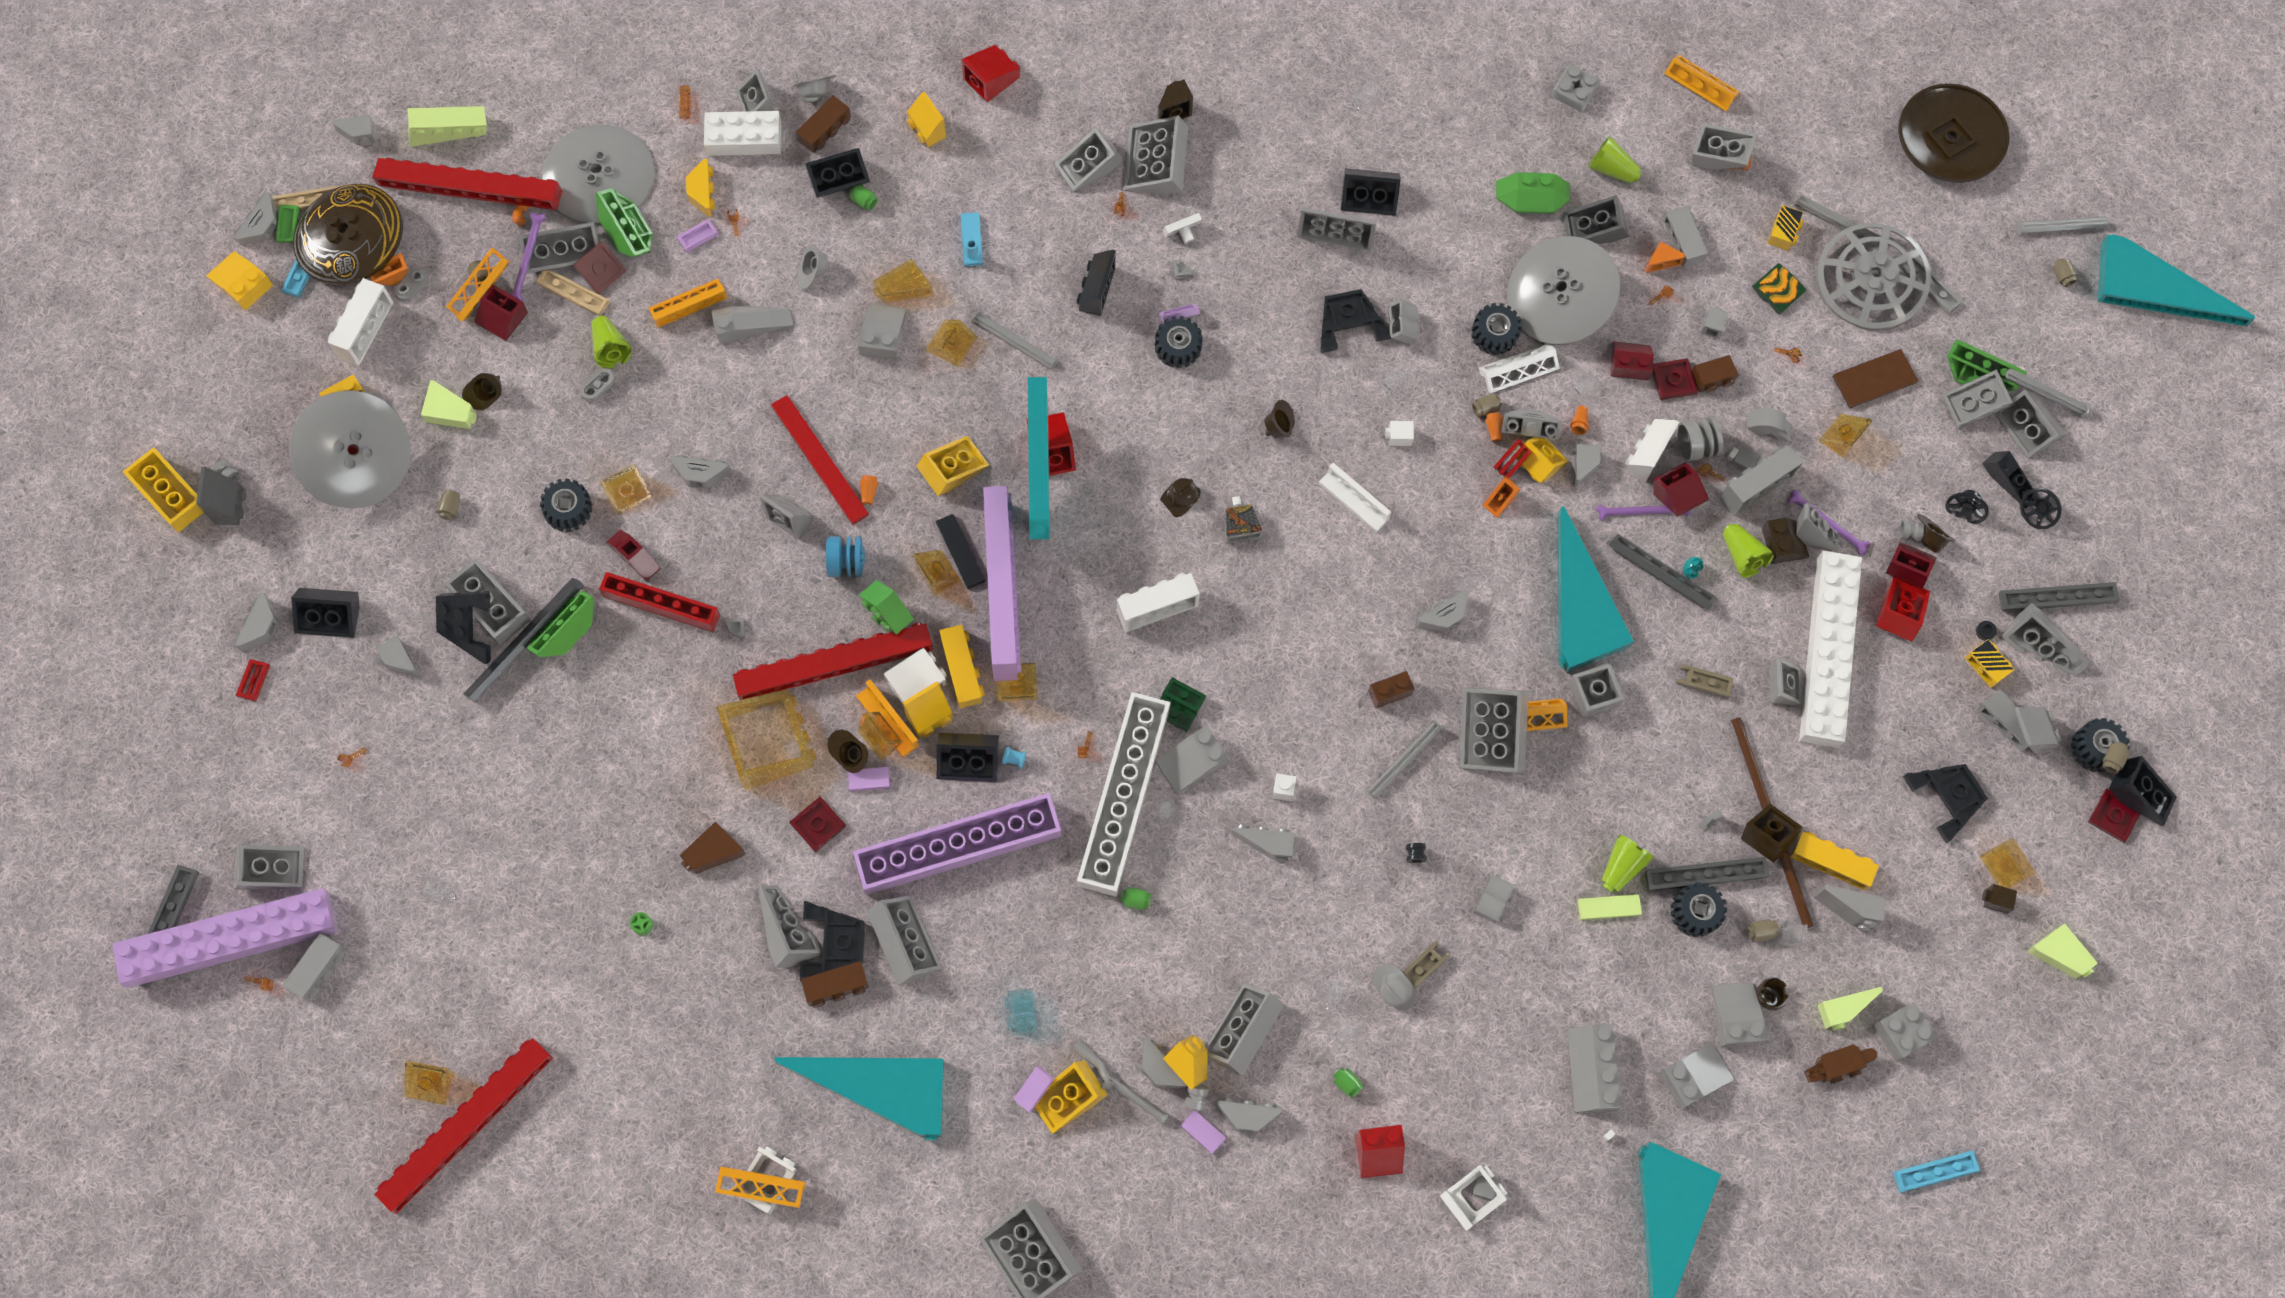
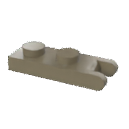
M1681 664L1680 670L1686 671L1687 675L1686 680L1677 679L1678 685L1727 699L1730 697L1734 678Z
M1437 940L1403 971L1414 989L1420 986L1450 957L1448 952L1441 957L1434 950L1439 944Z

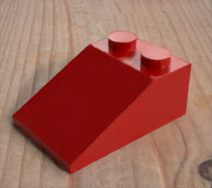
M1893 577L1875 626L1893 633L1902 639L1913 642L1923 625L1931 591L1925 588L1921 589Z

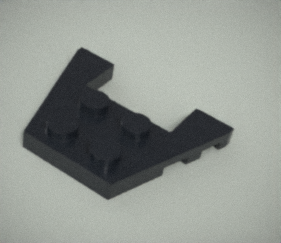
M1362 289L1325 296L1321 353L1338 349L1334 332L1371 325L1376 342L1392 339L1390 329L1388 330L1384 320L1378 316L1374 306Z
M490 591L463 594L460 592L442 593L437 595L436 632L483 664L489 663L491 661V646L473 640V607L484 611L489 609Z
M1966 764L1930 771L1924 770L1917 773H1907L1903 776L1912 792L1931 783L1952 815L1953 819L1936 828L1946 844L1954 838L1988 799Z
M804 901L803 920L824 921L822 962H800V982L803 978L861 961L863 964L865 921Z

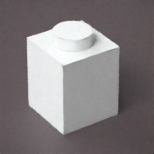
M1390 421L1389 428H1385V439H1389V446H1412L1414 440L1413 421Z
M1276 773L1272 799L1292 802L1296 776Z

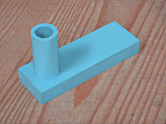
M979 212L961 214L964 267L983 265Z

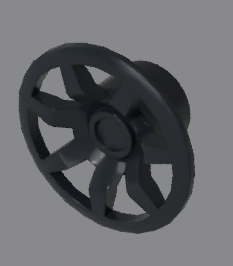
M2034 488L2023 496L2020 503L2022 517L2034 528L2048 529L2054 526L2061 517L2062 507L2060 500L2048 489ZM2038 492H2044L2048 495L2040 497ZM2033 493L2036 501L2032 502L2026 499ZM2024 504L2033 507V510L2026 514ZM2057 510L2056 518L2053 519L2051 514ZM2035 514L2038 515L2036 524L2031 522L2028 517ZM2043 517H2045L2050 522V524L2042 526L2041 522Z
M1974 490L1955 493L1947 499L1945 504L1946 511L1950 514V508L1954 510L1959 508L1955 516L1960 517L1965 513L1967 522L1971 524L1983 522L1989 514L1988 505L1981 498V495ZM1953 499H1956V501L1958 502L1956 504H1950V502ZM1984 508L1985 514L1983 515L1978 510ZM1972 514H1974L1975 517L1980 519L1972 521Z

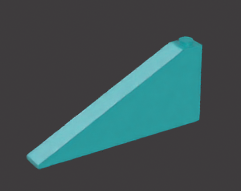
M2112 234L2107 235L2101 242L2098 302L2246 327L2255 319V315L2128 238Z
M1027 377L1030 540L1050 539L1047 377Z
M1562 506L1557 514L1558 663L1562 669H1565L1566 673H1569L1630 648L1634 641L1568 512Z
M775 1057L777 1065L919 1137H924L925 1141H937V1137H942L943 1058Z
M1650 1141L1646 1146L1642 1145L1638 1153V1157H1640L1639 1173L1650 1298H1674L1721 1173Z

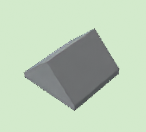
M757 68L736 89L743 112L774 111L760 69Z
M1776 658L1769 667L1771 704L1801 706L1800 667L1782 658Z

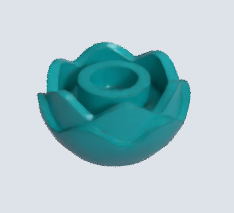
M1690 557L1685 562L1683 573L1686 578L1693 579L1699 576V571L1704 568V561L1700 557Z

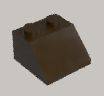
M1185 79L1174 81L1167 85L1158 106V119L1178 115L1181 119L1192 116L1193 95Z
M1789 518L1768 520L1762 527L1766 546L1774 555L1771 564L1809 558L1807 546L1796 535V520Z
M1769 804L1746 824L1741 840L1774 863L1787 851L1803 827L1775 806Z

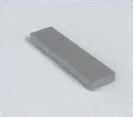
M1917 257L1913 258L1912 261L1916 274L1915 280L1925 284L1926 271L1924 264ZM1907 262L1898 265V267L1910 278V271ZM1931 272L1928 296L1949 315L1963 302Z

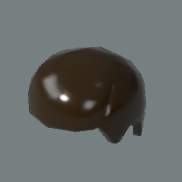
M1772 976L1762 981L1757 987L1756 992L1760 1005L1767 1010L1773 1011L1784 1007L1789 997L1785 992L1786 983L1780 978Z

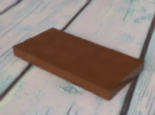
M1902 349L1835 373L1832 376L1849 409L1914 385L1919 381Z

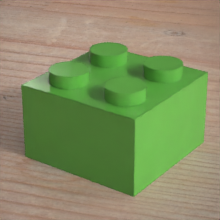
M875 580L859 594L863 601L861 603L862 606L873 614L872 620L878 626L881 625L887 632L890 630L897 635L914 620L895 591L878 580Z

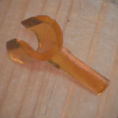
M1120 192L1119 201L1115 203L1114 215L1118 211L1122 213V216L1125 214L1126 205L1123 203V192Z
M735 209V215H730L728 210L727 215L729 221L732 222L734 236H739L737 226L739 221L738 210Z
M1668 285L1664 286L1661 292L1650 300L1649 303L1653 305L1663 296L1669 299L1673 295L1674 289Z
M1775 347L1774 352L1790 356L1793 363L1800 362L1798 356H1802L1799 348L1785 350Z
M1708 463L1703 464L1697 471L1703 477L1710 474L1721 481H1724L1726 478L1712 470V466Z
M1088 731L1084 746H1078V758L1088 757L1093 732Z
M363 747L350 755L340 754L337 760L342 761L346 758V762L341 764V766L349 767L356 757L367 750Z
M246 976L244 979L247 982L260 984V990L262 991L273 990V980L266 977L254 978Z

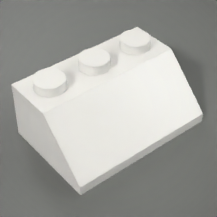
M1654 419L1652 425L1647 424L1642 433L1645 435L1644 439L1637 441L1634 447L1637 451L1634 455L1630 454L1625 462L1628 465L1625 472L1646 482L1679 422L1677 420Z

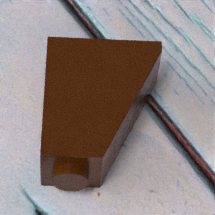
M715 821L679 856L683 860L681 865L688 872L693 870L697 874L743 857L746 853Z

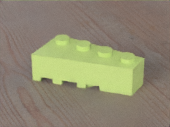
M484 106L407 108L410 147L486 135L487 125Z

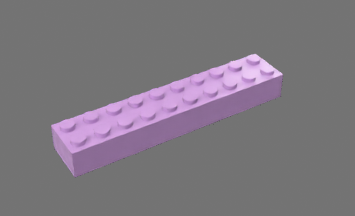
M1007 486L983 487L994 681L1018 680L1017 673H1021L1012 498L1011 493H1007Z
M1050 793L855 850L853 854L864 892L868 895L1059 838L1062 835Z
M322 888L112 943L119 983L126 988L315 939L319 933L329 935L336 933L337 929L330 895Z

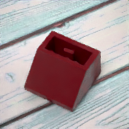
M492 284L480 300L474 322L500 339L507 341L528 314V311L522 301Z
M1686 462L1654 478L1653 495L1677 517L1709 500L1698 473Z
M1899 542L1886 574L1923 589L1937 557Z

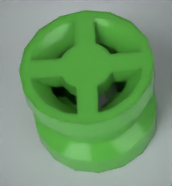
M639 912L631 917L630 926L636 934L642 936L650 933L653 928V922L646 913Z

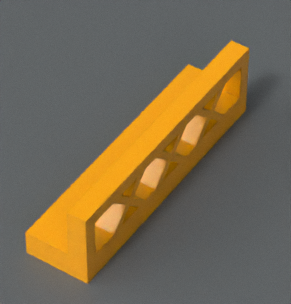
M1681 55L1673 58L1664 73L1724 111L1729 109L1734 99L1740 94V91Z
M492 247L447 304L446 308L457 315L456 318L460 321H466L480 303L483 295L492 284L494 285L511 261ZM494 253L500 258V261L496 266L490 267L489 258ZM487 269V278L484 281L478 282L477 273L480 270ZM476 284V292L473 296L467 297L466 287ZM464 299L465 306L460 312L452 307L456 300Z
M717 278L653 305L648 309L657 328L728 298L723 285H721ZM660 308H663V310H660V311H658V312H654L655 310H658V309H660Z
M870 679L866 682L867 688L858 693L856 698L904 758L919 747L918 740Z
M1563 698L1528 702L1527 716L1529 717L1527 718V724L1530 725H1527V731L1568 727L1567 704ZM1555 713H1562V722L1554 723L1550 718ZM1541 715L1544 720L1540 724L1534 725L1530 722L1534 716Z
M720 1167L715 1193L800 1208L802 1194L806 1190L807 1182L729 1167ZM723 1177H731L736 1186L730 1190L721 1189ZM747 1181H753L757 1187V1190L751 1194H746L741 1187ZM757 1182L764 1183V1185L760 1187ZM768 1185H774L778 1191V1194L772 1198L766 1197L762 1191ZM778 1186L786 1188L781 1191ZM739 1188L741 1192H736L734 1190ZM790 1188L797 1189L796 1203L787 1201L783 1193ZM760 1192L762 1196H757L755 1194ZM778 1196H781V1198H782L783 1200H779V1199H775V1198H777Z

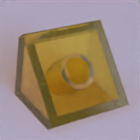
M960 319L944 320L925 351L959 367L977 339V336Z
M1840 414L1819 441L1844 458L1872 423V420L1870 418Z
M635 464L600 480L617 515L652 498Z
M942 550L920 552L913 555L915 566L934 596L961 581Z
M1022 663L1021 673H1017L1018 680L997 681L998 702L1038 699L1036 663Z
M866 712L862 715L858 733L879 760L883 761L903 741L880 712Z
M2014 838L2003 842L1980 856L1999 886L2010 888L2036 874Z
M406 1061L405 1097L446 1105L455 1073L448 1068Z

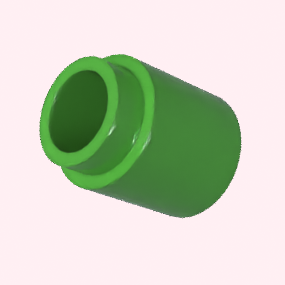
M863 185L853 187L849 192L850 200L865 210H872L878 202L875 194Z
M1127 887V890L1122 891L1120 902H1124L1123 907L1137 910L1148 909L1151 893H1146L1147 890Z
M1341 1067L1333 1075L1335 1078L1333 1083L1346 1096L1349 1095L1352 1099L1364 1087L1361 1084V1080L1348 1067L1345 1070Z

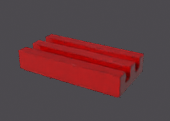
M1518 439L1493 468L1495 470L1498 469L1500 475L1510 479L1533 452ZM1520 446L1518 451L1511 457V459L1504 465V467H1502V464L1509 458V456L1516 450V448ZM1523 451H1525L1526 453L1522 456V458L1515 464V466L1509 472H1507L1506 470L1511 466V464L1518 458V456Z
M250 659L235 696L256 702L270 664ZM257 665L254 674L251 677L246 694H244L243 692L248 682L253 666ZM256 680H257L256 686H255L254 691H253V693H252L253 687H254L255 682H256Z

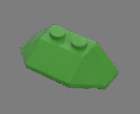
M1517 172L1496 181V199L1516 213L1553 214L1570 201V183L1553 173Z
M614 188L596 192L598 219L616 250L631 257L649 253L653 233L636 204L624 195L617 193V190Z
M1958 339L1955 340L1947 354L1954 380L1963 385L1997 370L2009 392L2018 389L2020 385L2007 380L2005 373L2009 369H2014L2024 375L2027 373V371Z
M580 591L576 596H573L531 641L527 649L538 657L565 655L592 626L594 598L584 591Z

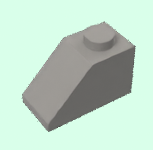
M370 115L332 120L337 133L354 144L368 146L371 143H376L374 122Z
M1576 445L1574 450V487H1578L1598 469L1599 464H1602L1603 453H1600L1599 445Z
M398 636L376 647L379 653L376 657L381 666L386 665L389 670L412 676L420 675Z

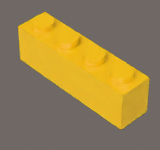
M962 624L939 630L959 709L983 703L982 696H985L983 685H978L977 678H980L978 667H974L972 660H975L973 648H968L967 642L970 641L968 630H964Z
M1802 832L1798 835L1790 858L1864 891L1871 887L1879 867L1872 859L1857 856L1850 849H1841L1834 842L1829 840L1823 841L1811 832Z

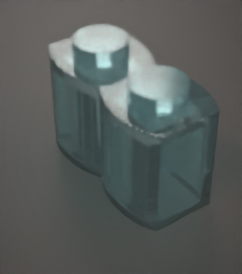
M1032 988L1007 991L1008 997H1004L1005 1010L1010 1009V1017L1006 1018L1008 1030H1012L1013 1035L1038 1032Z

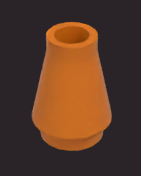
M1578 406L1571 421V431L1576 435H1584L1589 429L1588 408L1586 406Z
M1498 412L1487 414L1485 422L1491 442L1502 441L1503 432H1501L1504 417Z
M870 475L862 476V480H860L862 504H873L879 484L877 477Z

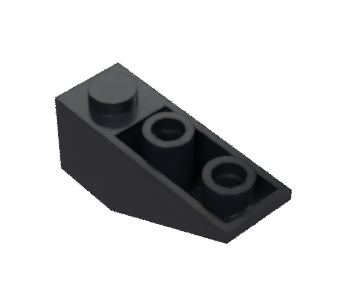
M2010 451L1994 452L1982 463L1989 475L2017 502L2021 503L2023 496L2028 491L2034 489ZM2030 494L2026 500L2034 502V494Z

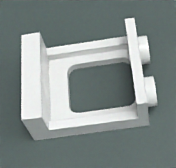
M767 1146L765 1149L761 1147L757 1149L758 1154L747 1170L757 1173L766 1159H771L786 1169L783 1178L793 1179L797 1172L796 1168L793 1167L795 1165L794 1162L785 1157L783 1160L776 1157L777 1152ZM747 1181L741 1185L746 1194H751L757 1190L752 1181ZM778 1186L781 1191L786 1188ZM739 1188L734 1190L736 1192H741ZM775 1190L772 1194H768L765 1191H763L766 1197L772 1198L773 1196L778 1194L777 1190ZM760 1192L755 1194L757 1196H762ZM742 1198L768 1215L772 1213L777 1205L775 1203Z
M1480 1164L1440 1195L1466 1231L1507 1200L1505 1197L1508 1194L1501 1183L1496 1185L1492 1179L1494 1174L1487 1165L1483 1168ZM1479 1176H1484L1497 1193V1196L1480 1210L1474 1211L1462 1196L1461 1191Z

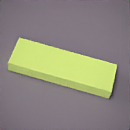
M1639 894L1577 900L1580 920L1642 915Z

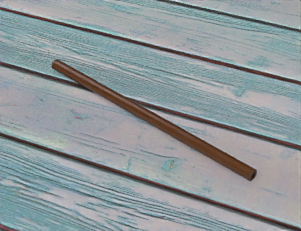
M1741 717L1731 720L1763 810L1771 802ZM1786 851L1779 859L1803 928H1810L1814 925L1788 851Z

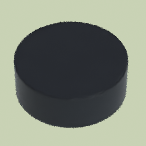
M1982 621L1976 627V635L1981 640H1992L1997 634L1996 626L1990 621Z

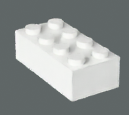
M779 111L705 112L704 147L707 156L781 154V118Z
M363 278L361 283L356 286L352 299L347 302L345 312L339 317L335 330L328 337L327 343L338 359L356 366L360 365L394 303L383 285Z
M1182 573L1177 575L1175 579L1169 581L1162 580L1153 587L1149 588L1146 586L1140 588L1136 593L1121 595L1117 599V614L1126 633L1198 607L1200 593L1192 574Z

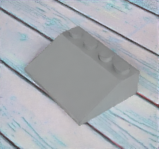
M1179 115L1130 125L1123 185L1124 191L1154 194L1182 192L1188 125Z
M1302 207L1297 237L1370 251L1377 221Z
M1463 688L1460 768L1506 772L1525 771L1528 714L1527 690Z
M1036 1198L1025 1202L979 1238L1017 1298H1046L1083 1271Z

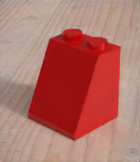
M996 44L961 60L963 79L987 103L1020 78L1018 63L1012 61L1005 50L1000 49Z
M1061 412L1048 415L1049 476L1076 471L1073 442L1065 414Z
M1402 1125L1361 1129L1357 1132L1355 1142L1361 1179L1403 1174L1405 1142Z

